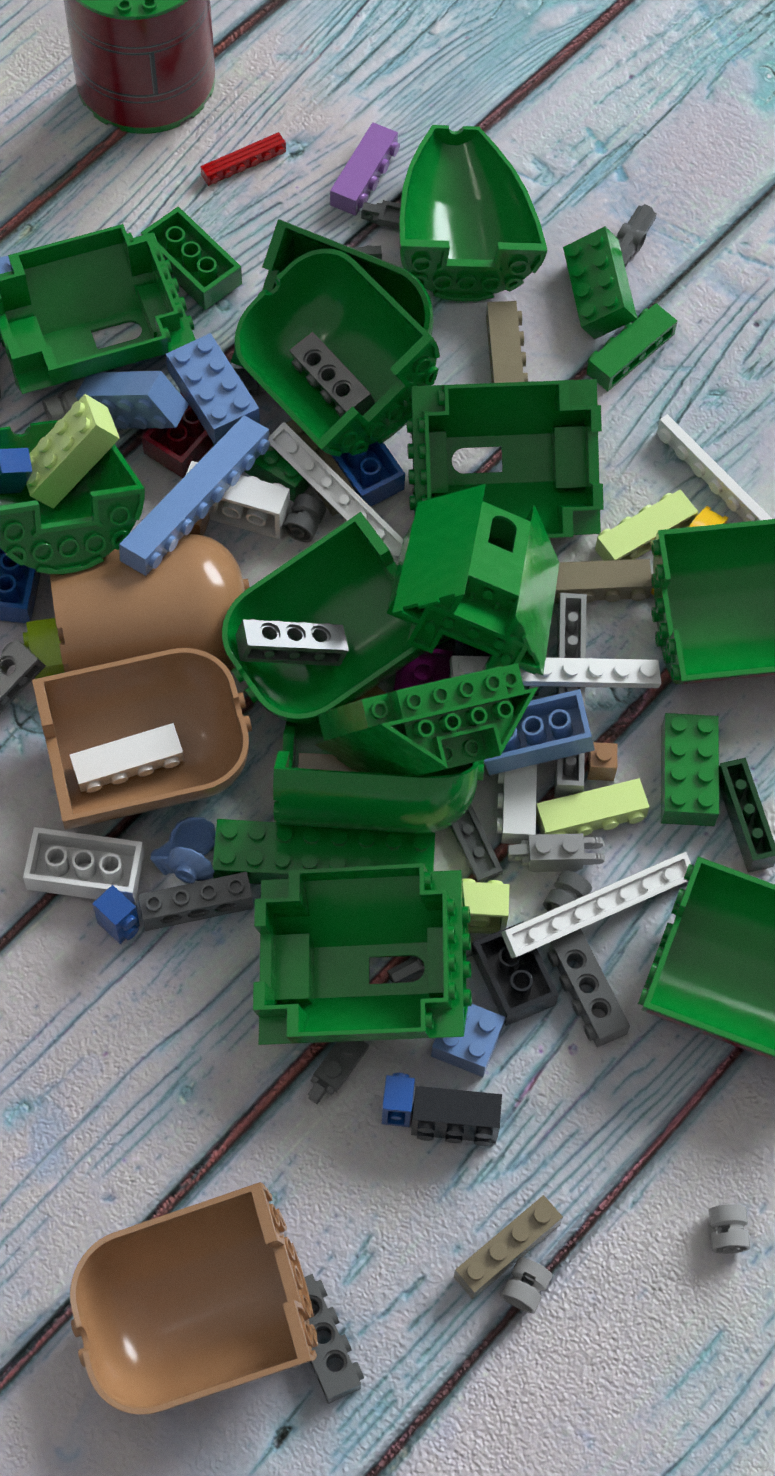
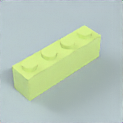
M681 489L673 494L667 493L656 504L643 507L637 515L624 518L611 530L609 528L603 530L597 537L595 551L603 561L634 560L651 550V540L656 539L658 530L689 527L698 515V510Z
M640 778L536 803V821L541 834L583 833V836H586L594 830L602 828L604 830H611L622 823L629 822L630 824L641 822L647 817L649 804Z

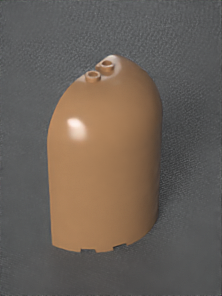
M184 535L178 541L176 548L172 552H168L162 558L160 565L156 569H152L146 576L121 562L120 552L116 549L104 557L103 562L91 568L74 573L50 574L53 606L59 641H61L59 645L64 672L176 648H192L205 651L223 662L229 671L235 668L223 645L222 627L228 609L235 599L249 588L248 579H243L240 567L231 552L218 541L203 535Z
M192 648L170 649L32 680L65 830L215 796L226 790L236 781L247 761L249 750L248 732L252 731L249 715L243 716L241 709L246 708L243 692H237L234 678L225 664L205 651ZM174 723L184 756V761H180L179 765L168 769L164 767L155 769L152 774L140 777L135 775L129 777L126 782L114 785L109 783L103 785L100 790L95 792L80 791L70 754Z
M262 1182L108 1234L95 1242L82 1256L74 1271L70 1287V1303L74 1317L71 1320V1327L75 1337L81 1336L84 1348L78 1350L81 1365L86 1367L88 1377L96 1392L109 1405L130 1414H155L316 1359V1351L312 1350V1348L318 1346L317 1332L314 1325L309 1324V1319L314 1317L303 1270L294 1244L283 1234L284 1231H287L283 1216L279 1208L276 1209L273 1204L269 1203L273 1201L272 1195Z

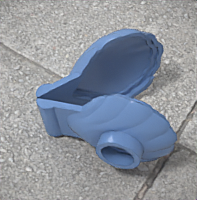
M187 817L177 822L170 833L169 841L151 852V861L163 875L174 873L179 880L185 883L209 880L213 877L215 871L211 862L204 856L215 846L216 831L214 824L211 821H207L204 817Z

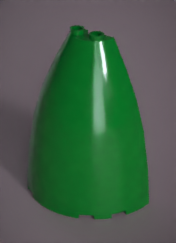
M432 125L419 144L409 164L403 184L399 220V248L402 267L414 275L423 284L425 289L433 292V296L446 300L461 302L481 301L495 298L494 294L504 290L510 292L524 284V279L532 272H537L548 251L542 227L529 193L514 167L480 127L463 126L459 131H452L449 125Z

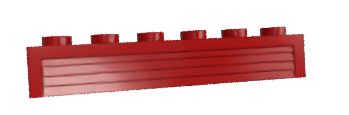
M279 132L200 166L201 176L208 186L216 184L218 181L243 172L273 157L282 155L286 152V142Z

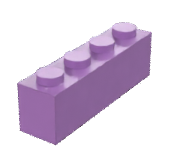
M372 122L331 188L330 206L352 215H357L364 202L368 201V195L371 190L375 191L380 175L386 173L391 157H395L399 151L398 132Z

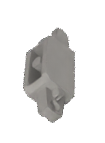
M583 833L529 835L528 840H521V844L508 845L507 848L508 861L522 862V865L528 866V870L532 872L578 871L583 869V865H597L605 862L603 854L585 853L584 850L599 849L604 846V840L600 837H583Z

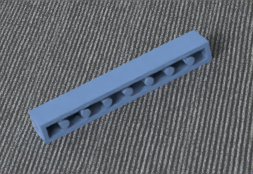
M243 415L119 544L120 561L145 576L152 569H156L160 565L162 558L176 548L178 541L192 531L194 524L200 518L203 519L207 515L209 508L223 498L226 490L230 486L236 485L243 472L250 470L255 460L267 452L270 446L269 429Z

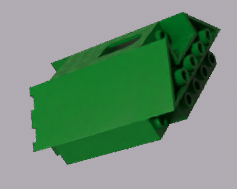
M121 224L8 255L11 271L0 274V340L2 347L6 350L15 384L22 394L164 355L196 340L192 332L194 330L193 320L190 315L186 316L185 314L187 306L184 297L178 296L180 289L177 279L171 278L170 274L173 272L169 259L164 260L154 232L133 238L132 234L127 233L124 225ZM128 322L136 323L142 328L139 337L97 349L92 332Z
M597 379L411 386V417L406 418L407 433H410L412 443L407 444L408 459H413V469H408L409 485H414V488H412L413 495H409L410 510H414V514L418 502L486 484L483 501L524 519L527 518L533 505H535L549 538L601 533L600 510H604L603 484L599 483L598 432L602 431L601 405H598ZM501 447L502 472L459 473L452 465V457L461 448Z
M486 484L418 502L414 520L403 540L386 612L389 615L411 623L407 643L433 653L442 634L491 654L483 670L518 663L519 669L534 675L538 673L543 676L559 560L535 505H533L526 519L483 501Z
M516 663L361 699L318 714L324 741L314 745L337 757V760L354 771L415 776L501 756L538 687L524 689L519 665Z
M424 863L289 870V879L261 880V899H255L254 927L260 933L259 982H253V1011L259 1017L258 1045L464 1037L468 1006L472 1005L471 989H467L466 978H471V963L466 961V951L471 950V938L467 923H470V907L465 906L461 870L428 872ZM415 956L424 963V973L415 982L370 984V958Z

